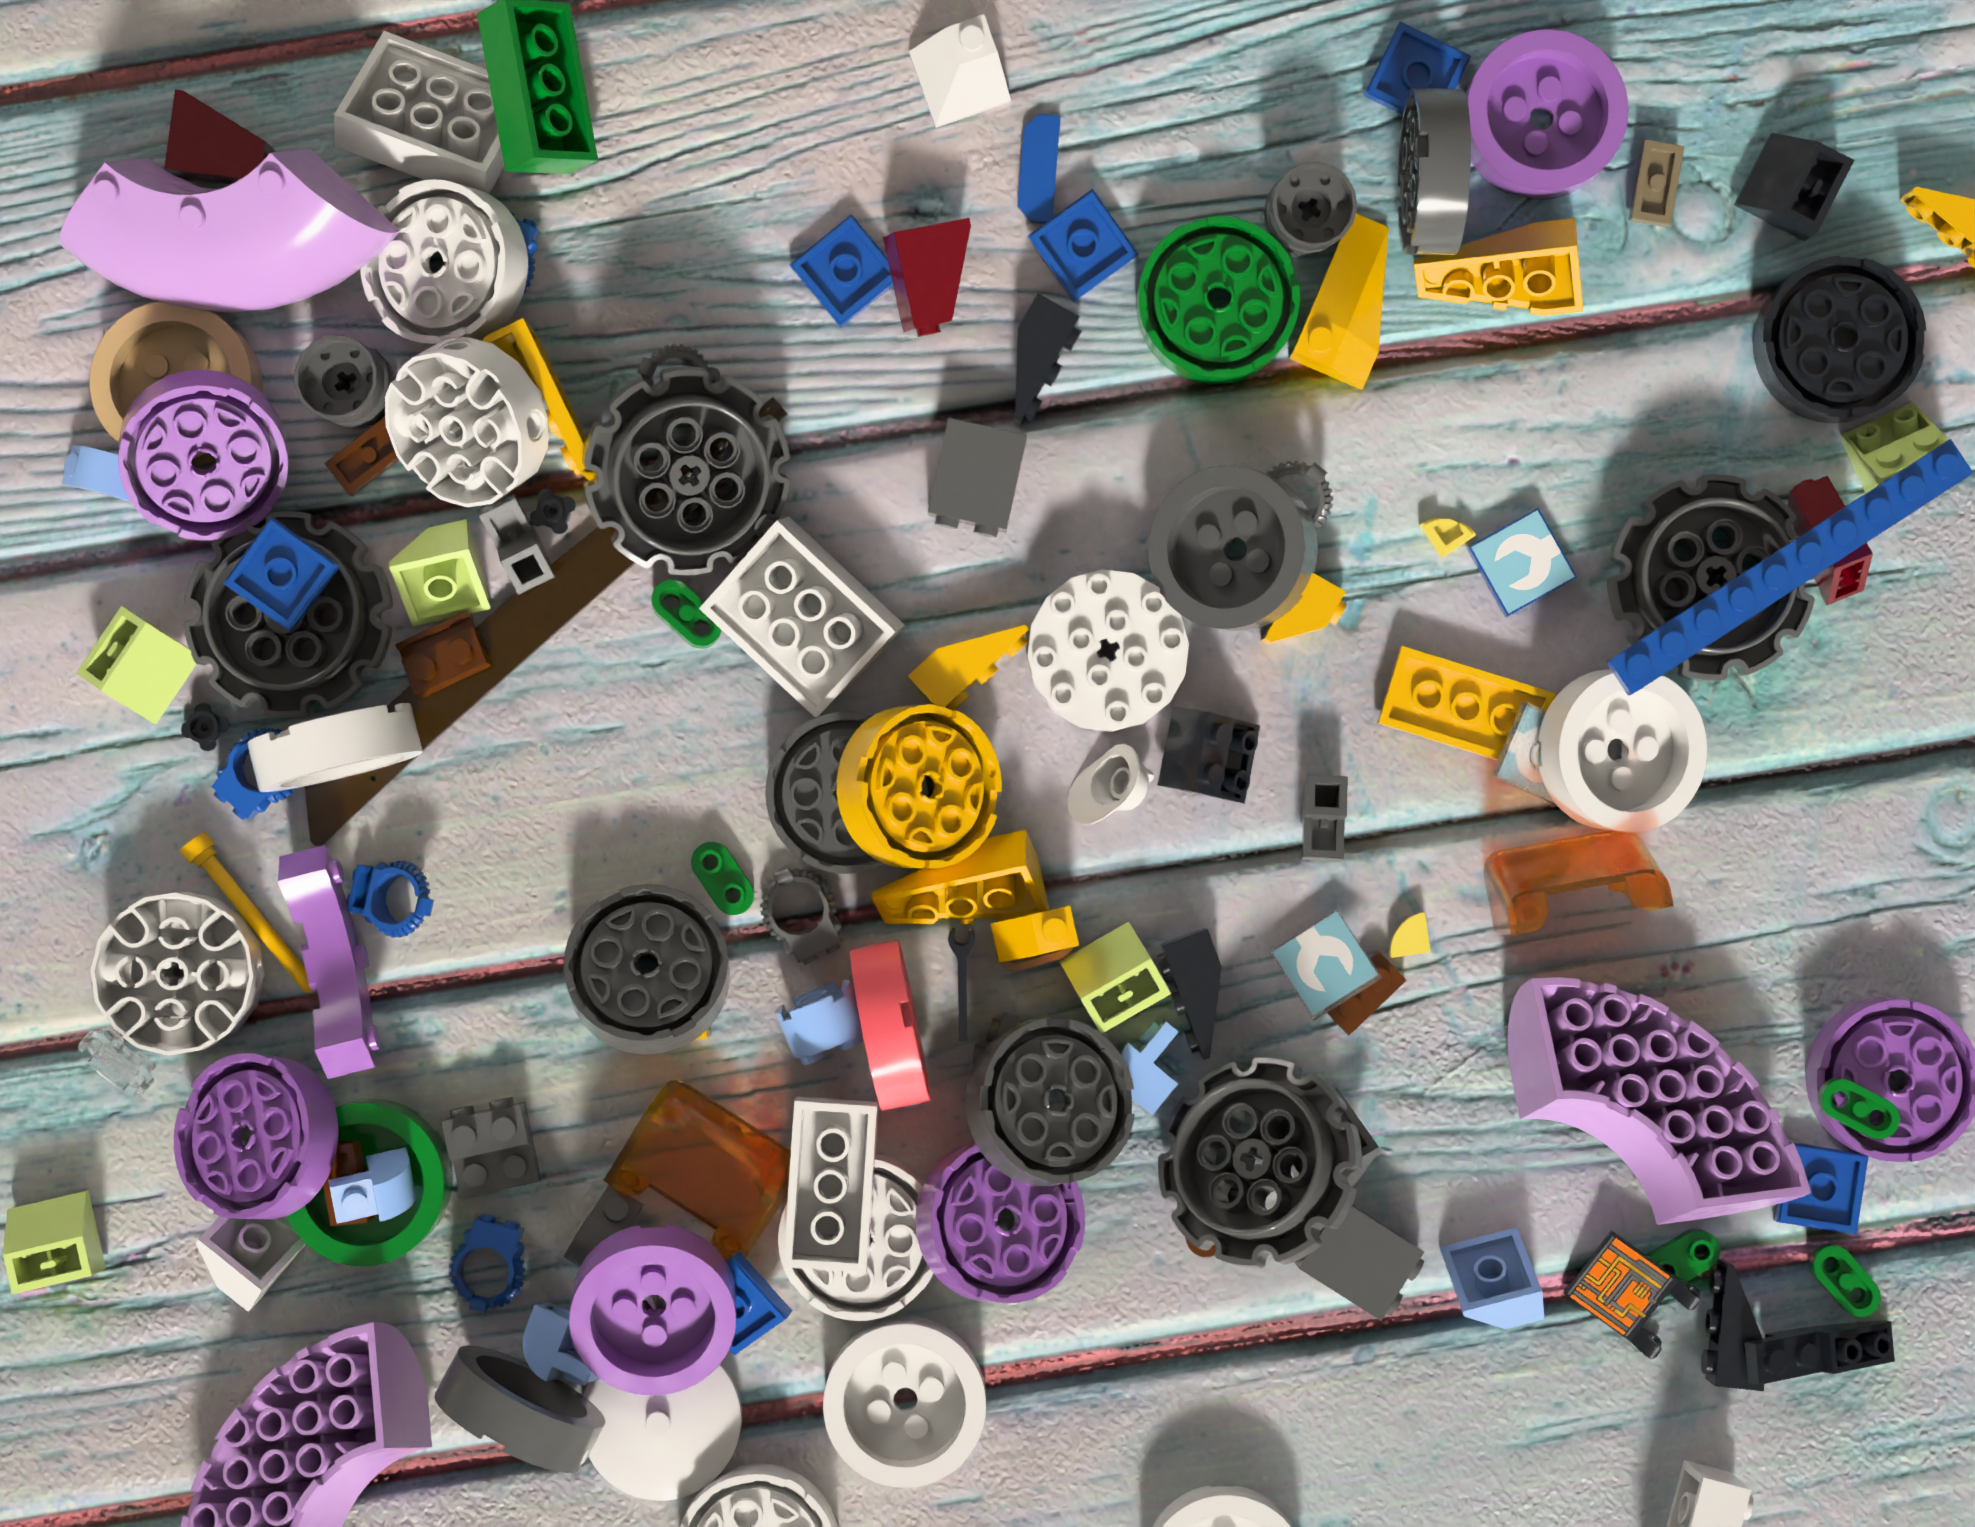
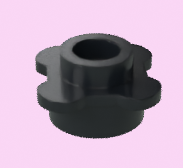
M542 489L538 493L539 502L537 508L530 514V521L534 526L544 525L552 528L555 534H563L568 529L567 523L571 512L576 509V503L570 496L562 498L554 495L551 489ZM551 508H556L557 512L555 515H550L549 510Z
M201 703L195 706L194 713L182 724L181 733L185 738H191L193 741L198 742L202 750L211 751L216 748V740L221 733L229 730L230 723L226 717H219L213 713L208 704ZM205 723L209 726L207 731L202 729V725Z

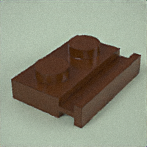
M468 611L395 644L401 654V661L414 696L419 699L492 666L479 631L474 625V618Z

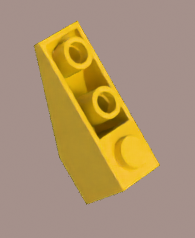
M1914 187L1905 193L1900 200L1907 205V212L1916 220L1927 222L1937 230V236L1944 244L1952 248L1957 247L1967 255L1969 264L1975 269V199L1921 187Z
M1026 625L937 648L908 675V678L933 705L956 710L970 697L965 692L967 688L976 680L983 685L999 670L994 663L1005 653L1012 658L1028 643L1024 636L1029 632V628Z

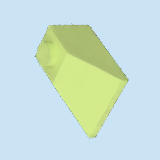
M467 519L427 528L389 561L390 571L413 627L450 619L465 611L472 614L491 609L479 551Z

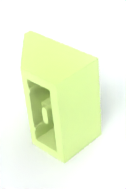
M1914 402L1840 434L1843 446L1865 493L1949 440Z
M121 605L76 674L145 719L157 724L196 666V663L188 647L151 622Z
M1129 921L1059 961L1101 1034L1171 994Z
M89 1190L7 1209L3 1257L12 1294L89 1277L106 1269Z

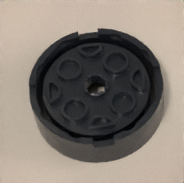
M1828 257L1803 267L1780 283L1768 296L1760 309L1754 326V360L1759 376L1767 390L1789 411L1816 422H1849L1865 417L1891 404L1912 384L1925 356L1923 355L1924 332L1927 331L1923 310L1914 292L1893 270L1867 258ZM1837 327H1845L1853 334V343L1850 348H1842L1834 344V332Z

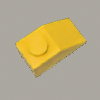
M1312 573L1306 588L1301 594L1303 595L1302 598L1283 617L1270 623L1261 641L1268 645L1321 630L1327 627L1329 622L1335 625L1347 605L1341 601L1346 591Z
M1070 905L990 923L999 963L1079 946Z

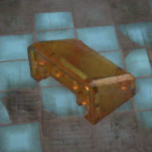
M1608 830L1502 849L1491 853L1484 863V879L1493 928L1496 933L1512 936L1538 930L1545 924L1548 917L1547 895L1607 885L1610 892L1625 894L1631 900L1632 908L1639 907L1643 910H1657L1674 906L1671 888L1665 874L1642 838L1636 832Z
M671 1080L665 1084L647 1108L603 1181L614 1187L618 1193L624 1196H640L648 1187L715 1229L716 1231L711 1238V1244L725 1260L738 1251L746 1258L788 1194L791 1150L683 1081Z

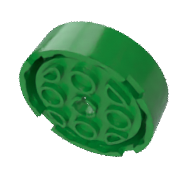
M1227 216L1206 217V219L1182 225L1161 240L1145 264L1136 297L1139 328L1143 339L1153 355L1165 367L1177 375L1204 384H1228L1241 381L1265 368L1275 359L1290 337L1296 324L1300 307V287L1291 264V259L1282 245L1259 226L1242 219ZM1214 288L1226 290L1230 296L1228 306L1222 309L1212 308L1207 299L1210 290Z
M361 1099L335 1108L338 1120V1142L360 1139L365 1170L368 1169L365 1156L406 1147L416 1192L415 1202L405 1212L388 1220L380 1222L379 1216L376 1214L374 1215L375 1218L368 1223L331 1226L322 1186L309 1203L287 1217L298 1236L321 1256L350 1266H374L403 1256L419 1245L438 1226L450 1201L453 1176L451 1161H449L447 1148L437 1130L434 1131L419 1116L418 1112L394 1101Z

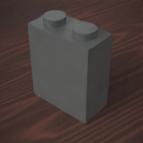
M948 418L928 508V516L935 518L934 524L951 529H958L959 523L975 526L973 533L997 538L998 532L1006 533L1027 435Z
M1352 1205L1348 1215L1337 1230L1329 1227L1322 1228L1319 1234L1322 1244L1318 1249L1304 1258L1295 1261L1296 1266L1300 1270L1382 1321L1386 1313L1392 1315L1399 1306L1403 1297L1399 1292L1407 1279L1413 1281L1421 1271L1424 1260L1421 1257L1424 1251L1416 1244Z

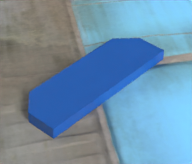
M1038 114L1024 126L1017 208L1032 223L1045 224L1053 218L1061 118L1058 115Z

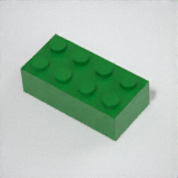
M499 0L479 11L477 18L505 172L571 174L598 161L570 3L541 0Z

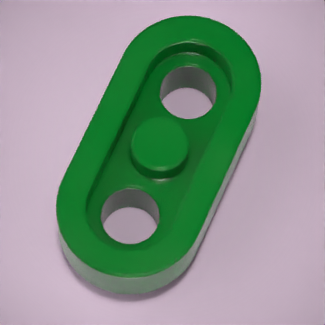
M665 580L655 587L651 599L654 613L689 645L705 649L713 646L720 638L721 629L699 609L704 601L684 583L678 580ZM667 597L677 598L679 605L674 609L667 608L664 605V600ZM698 623H704L708 626L709 632L705 635H698L694 631V626Z
M706 842L698 846L692 854L691 866L720 911L728 915H739L746 912L754 902V888L728 848L718 842ZM709 854H713L718 858V866L713 870L707 869L704 865V859ZM732 887L737 888L741 893V898L737 903L729 902L726 897L728 889Z
M1834 1078L1825 1082L1819 1090L1818 1104L1824 1114L1868 1137L1885 1139L1893 1135L1898 1129L1900 1115L1896 1106L1889 1100L1852 1081ZM1841 1091L1844 1095V1100L1842 1104L1835 1106L1832 1097L1836 1092ZM1878 1110L1880 1120L1872 1125L1869 1121V1115L1872 1111Z
M1690 1229L1649 1252L1647 1256L1661 1266L1669 1264L1672 1274L1688 1282L1717 1263L1720 1256V1246L1712 1234L1702 1229ZM1699 1244H1704L1706 1247L1705 1255L1701 1258H1696L1694 1255L1695 1247Z
M1828 1243L1820 1245L1813 1251L1809 1261L1811 1273L1844 1311L1856 1317H1865L1872 1314L1878 1308L1881 1294L1877 1284L1846 1249L1836 1244ZM1828 1257L1835 1259V1265L1831 1270H1825L1824 1261ZM1859 1287L1861 1289V1297L1856 1301H1852L1850 1293L1854 1288Z

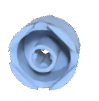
M843 980L842 988L840 989L833 982L793 998L796 1006L788 1011L784 1004L775 1010L776 1017L794 1058H800L802 1065H808L825 1057L824 1051L839 1046L840 1050H846L863 1041L856 995L849 980Z

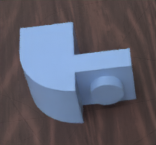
M72 445L70 454L64 463L63 484L131 502L121 482L117 454L87 446Z
M1165 1019L1159 1025L1153 1021L1138 1039L1143 1043L1139 1050L1125 1040L1119 1051L1133 1081L1132 1099L1152 1115L1178 1085L1176 1080L1154 1063L1179 1032Z
M406 1147L365 1156L368 1171L328 1180L337 1224L378 1214L381 1222L400 1215L413 1205L416 1199V1192Z
M551 1302L535 1304L523 1335V1352L530 1369L546 1382L562 1377V1374L566 1380L579 1385H586V1382L599 1380L600 1378L587 1368L576 1349L573 1348L574 1344L569 1325L570 1311Z

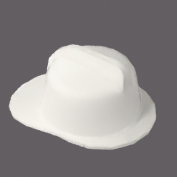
M1127 744L1115 745L1102 757L1084 769L1074 780L1067 800L1068 811L1075 821L1087 825L1103 820L1115 810L1125 811L1134 809L1145 798L1148 785L1154 778L1153 772L1139 761L1138 754L1133 747Z

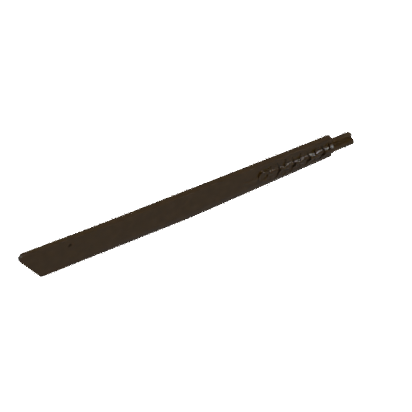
M774 397L769 399L759 410V417L772 415L778 422L788 416L787 412ZM726 438L715 439L710 445V454L714 456L723 454L727 450L728 440ZM686 464L680 468L682 474L687 479L693 475L691 468ZM732 478L720 479L715 485V493ZM661 488L649 490L645 496V503L648 505L660 503L664 497V490ZM688 504L683 510L682 517L684 519L688 518L701 504ZM597 527L551 564L554 578L519 595L516 592L476 627L492 666L422 699L414 696L410 685L387 706L388 713L396 712L395 705L411 704L422 751L427 749L438 737L636 564V562L627 558L613 546L611 537L615 533L614 527H607L605 529ZM418 756L372 771L304 786L311 843L316 846L324 845Z

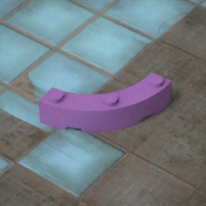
M327 845L280 856L278 883L283 892L293 923L302 922L307 944L302 945L301 952L308 984L311 991H315L318 994L320 1008L312 1010L314 1050L327 1079L374 1068L375 1050L381 1048L379 1032L376 1026L373 1025L364 968L369 967V957L364 944H358L351 913L346 911V897L341 882H344L343 868L338 858L332 860Z

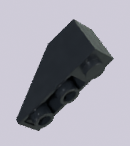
M1037 293L1018 327L1015 425L1019 427L1025 418L1029 421L1033 420L1043 400L1037 397L1044 384L1050 387L1053 385L1062 368V365L1057 363L1064 349L1071 352L1082 333V330L1076 328L1079 324L1080 316Z
M1203 928L1160 944L1163 953L1156 955L1164 978L1172 976L1177 991L1172 992L1170 995L1178 1016L1186 1014L1191 1029L1185 1030L1184 1034L1192 1054L1199 1052L1203 1060L1210 1058L1222 966L1207 928Z
M1718 1259L1717 1267L1711 1270L1709 1277V1289L1711 1293H1714L1713 1307L1707 1310L1705 1317L1706 1333L1710 1334L1709 1347L1703 1350L1701 1357L1702 1373L1706 1374V1380L1717 1387L1764 1391V1384L1748 1383L1744 1343L1762 1339V1335L1734 1265L1724 1259Z

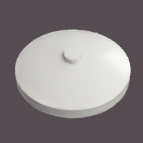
M722 1362L704 1380L675 1393L666 1395L633 1394L617 1389L599 1379L589 1382L583 1395L599 1409L605 1418V1425L588 1457L594 1467L608 1482L635 1497L648 1500H672L699 1491L711 1483L723 1471L730 1461L739 1440L742 1426L741 1399L734 1379Z

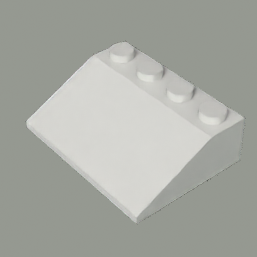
M383 31L334 114L335 146L423 180L451 181L490 194L501 174L504 162L487 69Z
M789 516L777 520L699 608L815 718L819 717L905 627L894 614Z

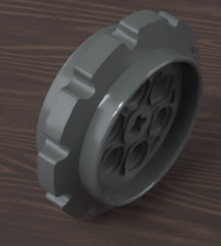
M682 366L662 369L660 371V381L655 385H648L643 378H638L623 387L607 402V408L612 413L611 419L606 423L594 422L585 442L582 464L587 470H593L595 473L593 479L583 484V491L587 506L600 529L607 527L615 528L611 542L619 552L646 568L652 567L657 560H664L665 568L672 575L709 573L713 570V561L718 557H725L730 564H734L747 555L764 535L761 531V524L767 519L773 521L779 519L790 487V479L785 474L778 472L780 464L790 459L787 441L778 420L774 416L759 417V410L763 406L762 399L746 385L728 375H723L716 383H710L709 373L704 368ZM682 422L689 423L691 425L689 436L681 441L674 440L672 438L674 427ZM717 438H726L728 440L727 450L721 455H711L709 449L711 443ZM645 449H658L659 456L655 463L648 466L640 464L639 458ZM685 464L691 468L693 473L688 479L680 470ZM732 478L733 486L727 494H715V485L720 479ZM653 488L663 489L664 497L660 503L656 505L645 503V496L649 490ZM688 504H701V512L696 518L687 520L682 517L683 510Z
M1703 475L1697 478L1695 489L1688 488L1683 480H1678L1657 490L1640 504L1644 512L1643 519L1639 520L1635 517L1626 519L1620 527L1611 547L1609 558L1620 567L1618 575L1607 579L1608 598L1616 621H1630L1633 630L1628 635L1627 640L1631 645L1745 572L1742 568V561L1746 555L1753 557L1759 563L1799 537L1794 535L1791 530L1792 523L1797 519L1795 513L1779 497L1767 489L1757 491L1754 496L1750 495L1746 491L1745 479L1735 476ZM1714 529H1720L1726 533L1728 543L1724 549H1720L1713 544L1712 533ZM1676 541H1682L1689 548V558L1686 562L1678 560L1674 555L1673 547ZM1714 570L1717 573L1714 578L1717 584L1709 586L1706 583L1709 579L1707 572ZM1669 580L1677 582L1681 587L1682 593L1678 601L1671 600L1665 593V586ZM1805 583L1677 665V675L1696 681H1721L1727 678L1730 667H1734L1741 676L1749 675L1765 668L1783 655V649L1780 646V640L1783 636L1788 639L1800 636L1809 620L1815 598L1806 593L1804 589Z
M295 511L271 512L266 516V523L270 517L277 519L341 565L293 632L288 631L258 608H256L257 614L254 621L245 625L241 620V610L244 606L251 603L223 584L263 528L249 525L246 527L247 531L215 540L212 543V548L216 552L214 561L210 563L204 561L197 562L189 579L184 599L186 604L194 606L196 614L193 619L184 622V631L194 662L199 665H212L213 673L208 681L222 696L232 703L245 708H249L254 701L259 700L263 715L279 718H302L311 715L312 705L317 701L326 709H334L350 700L365 687V682L361 677L362 670L368 666L375 669L379 668L389 648L393 629L391 626L383 624L381 615L385 610L392 609L393 599L382 567L376 564L365 565L364 557L369 549L353 533L331 521L324 528L318 530L315 516L309 513ZM244 520V521H242V522H240V523H247V524H248V523H250V521H249V520ZM334 605L338 613L337 620L331 626H325L321 621V613L327 606ZM267 639H272L276 645L275 654L271 659L264 660L260 654L261 644ZM312 639L316 644V654L311 660L304 661L300 655V647L305 641Z
M1256 1057L1252 1060V1065L1247 1071H1245L1243 1066L1235 1062L1225 1064L1211 1071L1198 1081L1197 1084L1200 1092L1195 1099L1191 1100L1187 1097L1180 1099L1171 1113L1163 1132L1164 1137L1171 1141V1148L1167 1153L1160 1154L1158 1157V1178L1162 1197L1172 1202L1177 1201V1208L1171 1215L1173 1222L1193 1245L1203 1250H1209L1215 1245V1257L1232 1265L1246 1268H1263L1270 1255L1273 1256L1276 1262L1284 1265L1304 1258L1321 1246L1322 1242L1319 1234L1322 1228L1329 1227L1337 1230L1348 1215L1357 1194V1189L1349 1185L1348 1178L1352 1172L1359 1171L1362 1168V1151L1357 1127L1349 1122H1341V1116L1346 1111L1347 1105L1340 1095L1317 1075L1312 1073L1301 1080L1302 1069L1292 1062L1276 1058ZM1248 1116H1252L1250 1129L1242 1133L1241 1125L1243 1120ZM1289 1121L1290 1132L1285 1138L1279 1139L1278 1133L1281 1125ZM1226 1147V1158L1221 1164L1217 1165L1216 1155L1220 1149ZM1262 1159H1263L1262 1165H1261V1164H1256V1165H1255V1161H1256V1160H1262ZM1302 1159L1303 1169L1301 1173L1292 1178V1165L1297 1160ZM1238 1185V1196L1236 1200L1229 1203L1228 1192L1233 1186ZM1275 1191L1277 1193V1201L1271 1209L1267 1210L1265 1206L1266 1198L1271 1192Z

